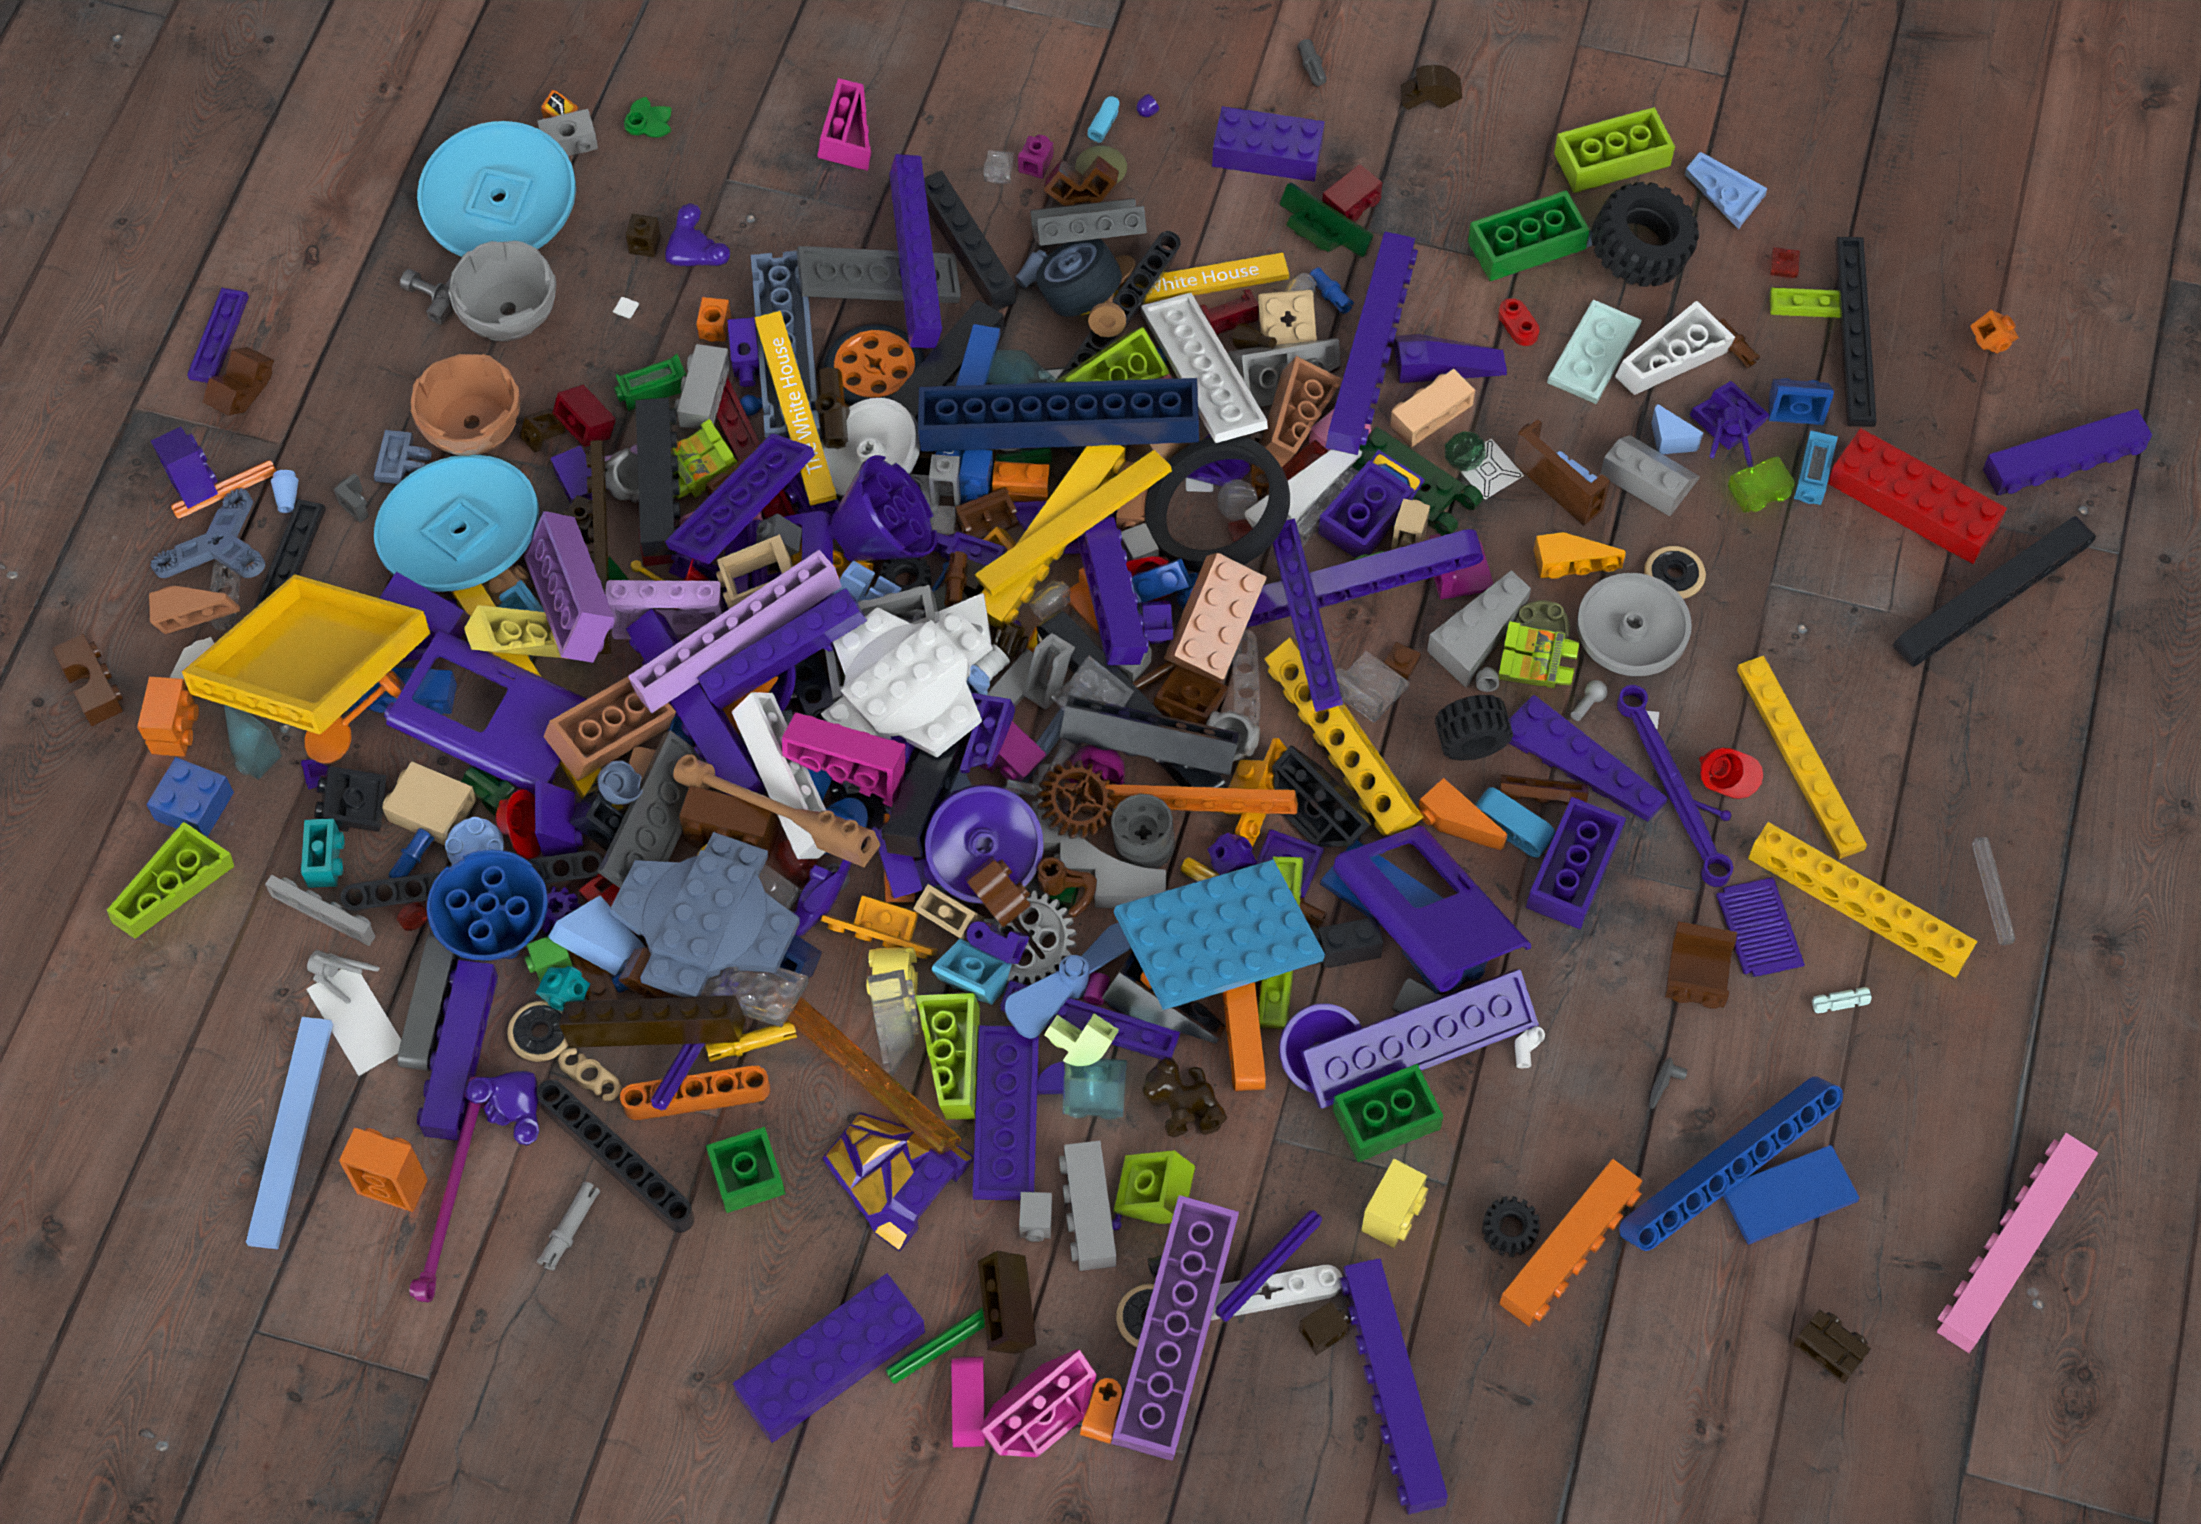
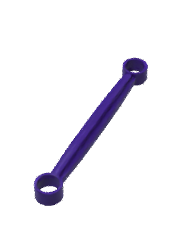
M1628 685L1619 694L1617 701L1618 711L1623 716L1632 718L1646 752L1681 822L1704 861L1701 870L1703 880L1712 887H1722L1728 883L1732 875L1733 863L1729 857L1717 852L1703 818L1674 760L1645 709L1648 701L1646 691L1640 686ZM1625 696H1635L1641 701L1642 705L1630 707L1624 703L1623 698ZM1710 864H1720L1726 869L1727 875L1723 877L1714 876L1707 867Z

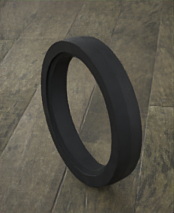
M1241 436L1215 443L1213 438L1210 437L1185 447L1167 461L1171 465L1172 472L1150 486L1146 499L1145 517L1151 536L1159 550L1170 561L1181 558L1186 570L1200 573L1206 556L1215 553L1222 554L1242 565L1257 558L1275 541L1281 532L1290 508L1289 484L1280 463L1263 445ZM1224 459L1244 460L1258 466L1265 472L1269 482L1267 506L1257 524L1242 538L1224 547L1199 550L1181 545L1170 536L1167 527L1169 502L1180 483L1192 472L1206 464Z

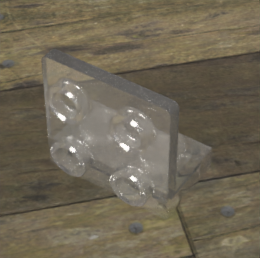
M1367 651L1347 671L1340 666L1335 670L1342 700L1373 723L1409 687V681Z
M1088 656L1072 679L1057 689L1051 697L1064 711L1069 695L1124 707L1134 691L1091 656Z

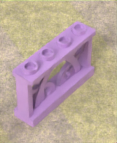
M609 580L606 583L605 596H607L609 606L615 617L612 627L613 639H631L626 628L651 608L681 609H654L666 617L679 639H682L684 634L691 632L693 629H700L724 613V602L719 581Z

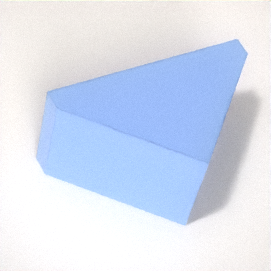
M1659 404L1655 407L1651 425L1657 451L1661 454L1697 451L1700 447L1703 432Z

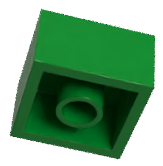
M765 1127L706 1145L726 1213L785 1195L782 1178Z

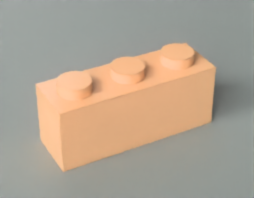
M1455 369L1447 374H1441L1431 385L1425 389L1420 388L1414 393L1412 398L1406 402L1398 403L1392 409L1390 427L1410 447H1413L1473 405L1475 389Z

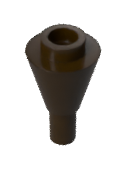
M1246 323L1237 325L1232 335L1233 345L1239 350L1261 346L1274 348L1277 344L1276 338L1265 336Z

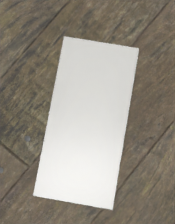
M340 969L335 976L327 977L328 981L350 998L351 1002L349 1004L338 998L321 983L317 982L306 989L323 1018L332 1021V1033L358 1076L398 1054L401 1038L361 974Z

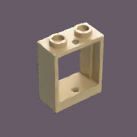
M780 534L717 559L720 571L716 572L721 587L727 588V592H724L723 596L729 609L769 583L767 582L739 594L734 578L777 561L782 574L794 567Z

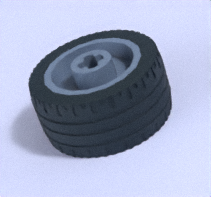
M1102 239L1067 242L1054 250L1038 268L1036 282L1044 298L1056 314L1073 317L1087 313L1097 304L1104 303L1118 289L1122 280V273L1116 259Z

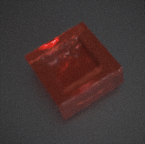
M1773 247L1770 275L1797 278L1800 251Z

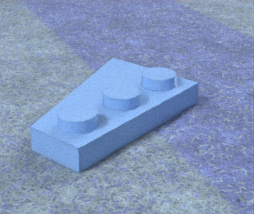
M1699 152L1686 168L1685 176L1738 229L1765 197L1767 192L1766 187L1702 152Z

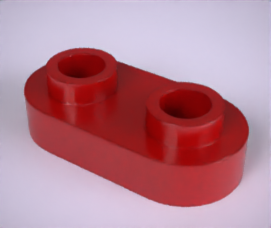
M1515 298L1504 300L1500 304L1498 317L1512 339L1521 346H1530L1536 343L1540 328L1524 303Z

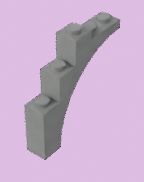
M1039 764V775H1033V792L1038 793L1042 791L1039 783L1042 780H1046L1044 775L1051 771L1050 764ZM1043 800L1032 801V810L1039 820L1043 833L1042 855H1055L1054 858L1062 861L1065 867L1071 871L1093 874L1097 879L1096 893L1094 895L1095 908H1115L1117 905L1166 891V870L1144 868L1117 860L1101 852L1085 839H1081L1078 833L1074 839H1069L1068 831L1062 836H1058V826L1049 829L1048 826L1052 821L1049 818L1041 820V816L1046 811L1037 809V805L1043 802Z

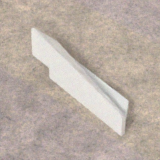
M1331 449L1288 480L1290 508L1286 520L1295 518L1299 529L1346 482L1350 475L1347 469L1361 457L1362 452L1359 450L1358 455ZM1269 495L1245 511V517L1252 528L1262 517Z

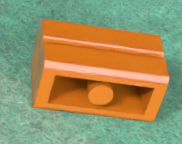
M995 461L992 490L995 492L1006 487L1012 501H1048L1050 464Z

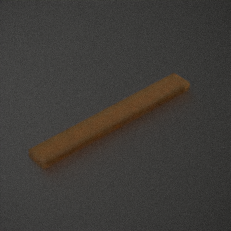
M796 991L775 997L771 1006L939 1155L959 1146L962 1138Z

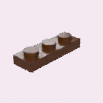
M1501 774L1500 791L1511 799L1531 797L1541 803L1557 800L1563 801L1565 805H1568L1571 797L1584 802L1588 801L1589 792L1587 784Z

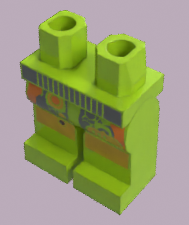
M710 418L701 424V430L689 438L679 441L678 448H673V455H678L679 461L678 472L680 477L677 479H679L680 495H675L678 499L692 492L695 498L702 494L701 491L706 490V483L737 463V460Z
M1509 621L1499 670V680L1546 686L1555 689V684L1571 685L1575 668L1559 666L1561 657L1576 660L1579 643L1565 639V633L1521 626L1520 623Z

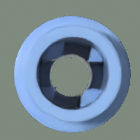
M291 470L276 471L271 479L278 511L281 513L293 512L299 479L296 477L295 472Z

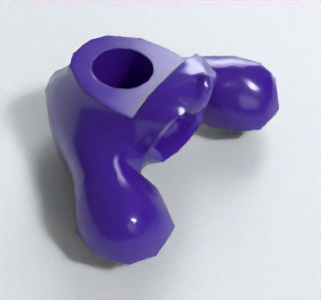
M690 203L683 205L678 211L676 227L666 246L665 257L667 263L686 267L696 265L720 266L726 264L730 259V249L725 244H715L712 239L706 237L700 230L694 229L702 213L699 206Z
M514 1071L497 1077H476L468 1082L465 1088L466 1098L474 1104L486 1101L484 1111L489 1123L505 1126L515 1121L513 1137L519 1144L528 1146L536 1141L539 1134L536 1116L538 1084L534 1073Z

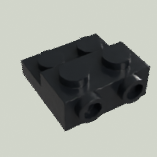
M328 766L325 776H319L317 793H322V801L316 802L314 818L334 819L339 831L348 832L349 828L352 827L379 832L382 823L386 775Z

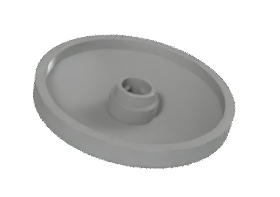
M1640 573L1616 574L1596 583L1584 596L1577 616L1578 636L1588 655L1604 668L1627 676H1648L1672 666L1683 655L1689 642L1692 626L1690 612L1680 594L1664 581Z

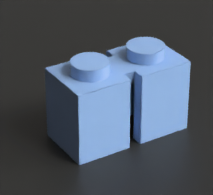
M853 560L841 575L840 583L842 587L836 590L833 595L847 588L858 602L883 597L888 593H899L902 588L879 576L874 588L871 587L866 595L875 572Z

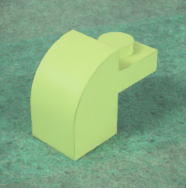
M1093 1014L1083 1031L1057 1015L1044 1036L1049 1038L1056 1047L1069 1051L1063 1060L1064 1062L1074 1066H1088L1097 1062L1104 1055L1119 1029L1098 1015Z

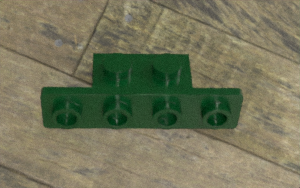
M1292 182L1286 185L1280 200V206L1294 214L1289 217L1286 226L1294 230L1298 236L1305 237L1313 242L1320 250L1330 252L1343 245L1360 257H1364L1367 254L1374 237L1371 232Z

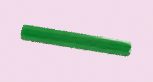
M983 1307L888 1366L886 1374L891 1382L894 1384L898 1383L985 1327Z

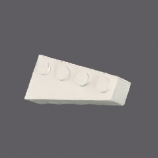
M1695 301L1625 358L1615 377L1634 395L1726 354L1735 336L1698 301Z

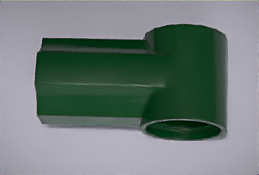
M472 766L464 773V777L461 780L462 783L472 786L475 796L482 801L486 809L494 816H496L499 801L509 799L517 791L509 782L505 780L499 781L491 774Z

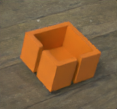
M149 677L137 728L143 739L146 740L145 743L151 754L186 756L187 748L193 742L192 726L193 721H197L199 716L198 704H195L184 679Z

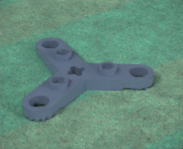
M240 488V490H232L231 494H226L227 497L223 498V504L217 510L206 534L176 545L175 549L167 550L166 552L162 551V554L158 553V556H154V560L151 561V567L155 574L160 578H167L213 559H216L244 578H252L260 574L266 564L262 555L237 538L253 504V499L248 491ZM242 500V501H240L241 504L237 503V506H236V504H234V503H236L237 501ZM253 561H254V564H253V563L251 564L252 567L249 565L248 568H247L246 565L249 564L250 562H253Z

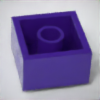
M180 426L151 440L173 487L188 509L218 494L214 486L218 480L212 469L208 467L206 463L207 458L200 445L198 446L192 433L186 435Z

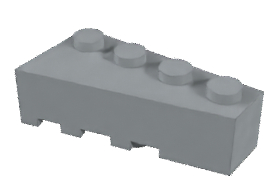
M1511 570L1433 631L1429 636L1427 652L1467 688L1473 676L1485 664L1490 653L1499 645L1502 637L1508 630L1509 621L1515 622L1521 607L1528 604L1531 588Z

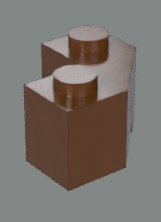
M1097 156L1082 175L1061 159L1047 176L1043 190L1064 206L1087 201L1097 203L1101 202L1115 186L1119 171L1100 156Z
M249 347L233 349L225 375L209 378L202 403L228 416L244 413L271 379L274 360Z

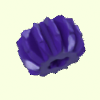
M552 886L551 893L547 894V914L540 930H544L547 936H549L559 919L581 907L577 896L574 893L569 894L568 889L565 887L560 892H557L556 887Z

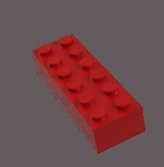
M1862 428L1859 429L1834 464L1827 483L1973 565L1999 528L2007 510L2001 504Z

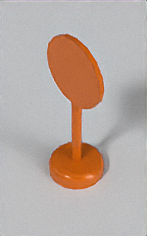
M390 670L378 681L381 686L344 719L340 716L320 735L310 731L306 732L305 749L312 760L322 764H330L341 759L348 751L351 743L349 723L385 691L398 698L405 684L394 671Z

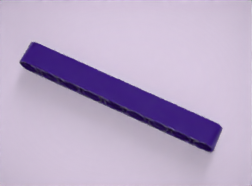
M1467 529L1310 572V577L1318 608L1471 567L1479 564L1484 556L1477 532ZM1282 580L1263 585L1246 627L1257 626L1291 616Z

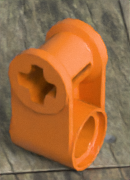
M1104 1378L1095 1385L1089 1408H1087L1082 1422L1081 1436L1111 1444L1122 1398V1388L1116 1380ZM1107 1391L1112 1392V1397L1109 1398V1401L1103 1400V1395Z

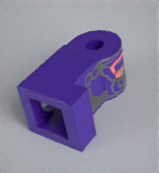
M974 922L967 929V939L971 945L1009 964L1019 963L1030 938L1021 932L1010 931L1006 935L1000 932L995 924L990 922Z

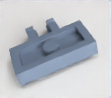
M385 430L374 472L375 482L399 484L404 479L406 472L411 474L426 466L425 463L419 461L429 460L431 458V450L412 446L414 437L411 432ZM409 457H411L414 460H417L418 462L410 461Z

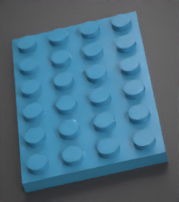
M1274 860L1115 906L1114 914L1163 1010L1322 962L1325 957L1320 944Z

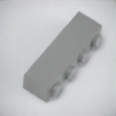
M1101 1141L1064 1145V1156H1059L1060 1173L1067 1175L1068 1184L1062 1185L1064 1203H1070L1071 1213L1066 1214L1068 1232H1074L1075 1242L1070 1243L1072 1261H1078L1079 1271L1116 1267V1250Z

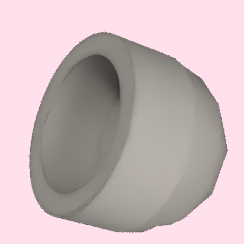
M1485 667L1477 672L1476 686L1480 691L1491 692L1499 687V676L1495 669Z

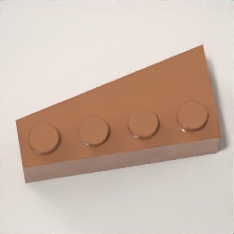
M1298 356L1281 373L1267 420L1268 429H1265L1261 445L1269 450L1281 467L1296 454L1311 431L1312 426L1319 419L1325 406L1330 402L1343 380Z

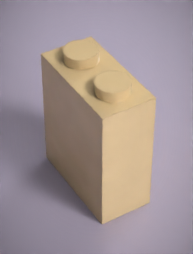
M411 761L408 768L400 773L393 792L385 797L383 811L389 822L414 833L421 828L435 838L433 841L445 845L450 831L456 824L466 819L477 799L472 786Z

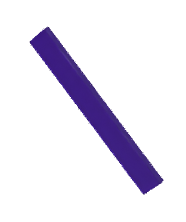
M1295 518L1286 520L1281 532L1272 544L1315 712L1343 705V700Z

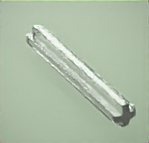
M1978 837L1974 839L1972 846L1998 943L2000 945H2010L2014 943L2016 937L1991 845L1987 837Z

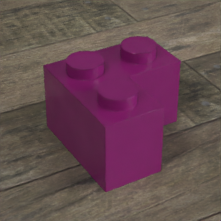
M1012 721L993 766L988 767L987 764L979 767L984 770L988 769L991 773L999 767L1001 774L1008 781H1014L1019 785L1043 761L1047 754Z

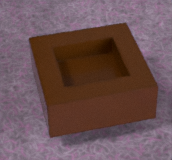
M1395 642L1383 663V669L1408 680L1421 659V653Z

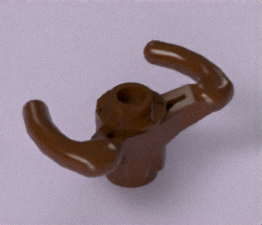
M1053 857L1042 858L1037 866L1038 885L1042 892L1055 896L1061 894L1066 887H1084L1083 896L1069 909L1068 914L1070 917L1075 918L1086 910L1096 893L1097 879L1093 874L1071 871L1065 867L1062 861Z

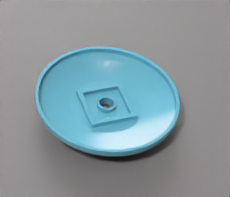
M487 122L469 127L453 135L431 155L419 179L418 207L422 220L432 237L444 248L462 257L477 246L491 241L506 242L515 240L539 249L549 242L567 221L575 201L576 180L567 154L558 142L545 132L518 122ZM502 193L506 195L502 201H493V197L497 194Z
M459 455L440 459L411 473L387 496L375 521V547L383 565L393 576L397 571L430 591L447 592L474 587L504 572L525 552L532 541L534 531L538 525V499L528 478L518 468L506 461L484 455ZM458 528H466L462 533H454Z

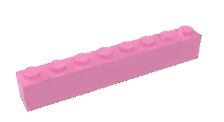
M2065 1133L2060 1142L2056 1139L2052 1141L2045 1152V1155L2050 1158L2045 1165L2041 1162L2038 1163L2030 1175V1178L2035 1181L2030 1188L2024 1185L2014 1200L2019 1203L2015 1212L2008 1209L1999 1223L2004 1229L2000 1235L1993 1232L1984 1246L1989 1252L1984 1259L1978 1256L1969 1269L1973 1277L1969 1283L1962 1280L1953 1294L1958 1300L1953 1307L1947 1304L1937 1319L1942 1322L1937 1333L1968 1353L1971 1352L2098 1155V1152Z

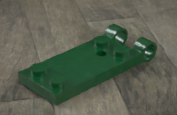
M1377 426L1368 435L1366 446L1360 445L1361 457L1347 469V471L1356 476L1369 460L1371 461L1379 449L1424 478L1425 481L1421 487H1428L1430 490L1423 492L1419 488L1412 500H1418L1430 505L1427 525L1435 529L1441 536L1451 534L1458 528L1457 520L1448 512H1443L1454 499L1468 510H1474L1484 499L1478 488L1473 485H1464Z

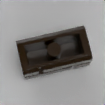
M1819 1309L1798 1335L1793 1345L1845 1384L1867 1357L1871 1348L1867 1346L1868 1343L1862 1335L1857 1332L1850 1333L1842 1327V1322L1836 1315L1831 1312L1824 1313Z

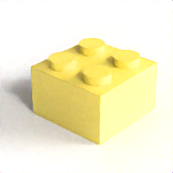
M1393 1159L1365 1209L1361 1231L1395 1248L1399 1239L1405 1241L1412 1227L1411 1222L1414 1214L1418 1216L1426 1202L1424 1198L1429 1189L1425 1187L1427 1175Z

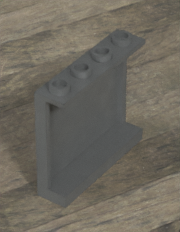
M1135 198L1030 210L1032 234L1039 245L1147 233L1144 206H1136Z

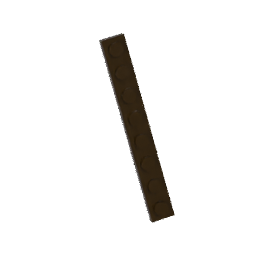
M602 440L590 441L591 452H586L587 468H591L592 476H587L588 493H592V501L587 502L588 516L593 518V526H588L589 542L594 543V551H589V555L594 563V568L601 581L603 591L606 594V583L609 581L605 452ZM608 630L605 636L603 649L600 654H612L611 630Z

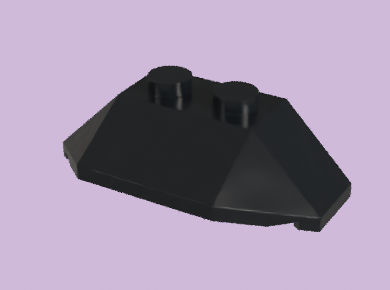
M1290 745L1272 766L1275 790H1295L1297 814L1283 815L1312 844L1320 847L1353 846L1371 825L1362 806L1322 766L1294 746Z

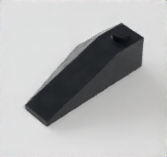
M1132 951L1102 999L1111 1008L1121 1011L1128 1016L1217 1044L1226 1026L1200 1002L1191 1001L1163 1010L1156 995L1153 993V989H1149L1140 980L1143 969Z

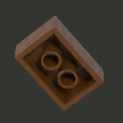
M693 786L689 787L679 815L685 840L692 846L702 848L708 844L713 832L767 850L768 858L766 861L768 862L779 833L777 818L774 812L735 796Z

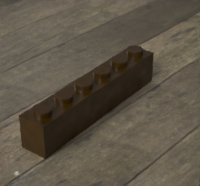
M732 995L568 1001L565 1003L558 1025L569 1047L581 1048L740 1042L746 1019L736 996Z

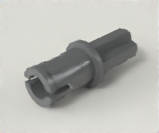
M1305 39L1300 41L1297 49L1303 59L1302 66L1304 70L1308 71L1312 83L1316 87H1320L1327 81L1321 65L1322 58L1317 55L1312 40Z

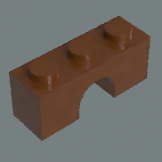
M83 633L52 648L69 683L82 678H89L86 685L73 692L91 727L123 712L118 702L123 700V697L116 684L110 686L108 680L113 677L105 662L99 664L97 658L102 655L94 641L88 643Z

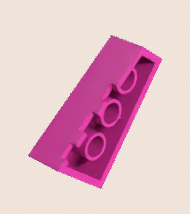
M796 712L782 736L783 757L815 772H819L822 769L832 777V780L843 784L844 780L860 787L859 792L870 797L871 793L884 798L883 804L892 807L894 801L897 800L901 792L902 783L905 780V744Z

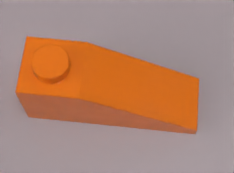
M1445 778L1420 798L1418 809L1423 815L1421 820L1425 824L1432 825L1440 832L1500 851L1505 847L1507 833Z

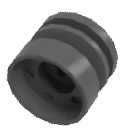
M1138 794L1129 796L1118 804L1113 811L1111 826L1114 847L1119 860L1136 866L1158 869L1167 863L1174 853L1175 838L1172 814L1166 803L1153 795Z

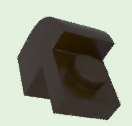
M1442 65L1421 66L1416 69V77L1400 85L1402 105L1407 110L1429 99L1442 109L1463 98L1460 77L1451 69Z

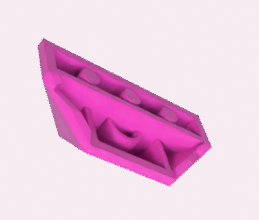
M1079 1349L1043 1363L993 1404L980 1430L998 1455L1038 1457L1084 1419L1097 1374Z

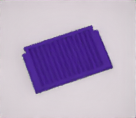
M1774 877L1723 887V893L1716 894L1728 930L1737 932L1734 948L1745 975L1752 973L1753 977L1805 966Z

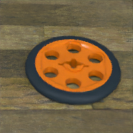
M867 324L845 332L833 343L827 352L824 368H838L842 372L844 400L846 404L852 406L860 401L871 398L891 399L925 360L922 348L909 347L908 334L905 331L890 325ZM867 341H875L878 343V346L874 349H867L864 347V344ZM899 348L903 350V353L898 357H894L889 354V351ZM847 355H854L857 360L849 364L845 363L843 358ZM897 370H903L907 375L902 379H897L893 376V373ZM851 377H857L861 380L855 386L846 383ZM875 385L886 387V390L882 393H874L871 389Z

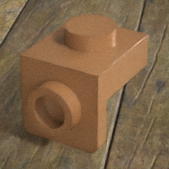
M511 565L501 574L488 580L483 587L495 604L499 606L503 603L499 596L515 586L518 581L522 580L529 590L534 585L528 579L529 573L522 566Z

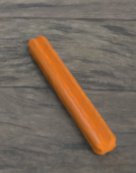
M267 460L214 484L218 492L217 495L189 509L183 500L173 503L171 508L177 518H182L227 497L226 494H231L232 490L245 489L273 476V473L276 472L275 466L271 460Z

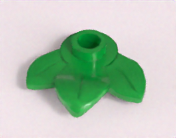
M647 97L640 98L631 105V112L627 114L624 120V128L631 135L645 134L652 138L663 137L671 132V127L666 123L670 120L672 108L669 106L651 107Z

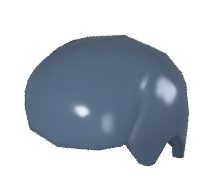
M622 760L611 761L598 775V788L605 800L613 804H628L635 801L643 793V789H640L642 776L635 772L630 764Z

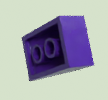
M1369 460L1320 515L1318 534L1354 558L1365 554L1370 555L1396 520L1403 498L1409 500L1414 493V489Z

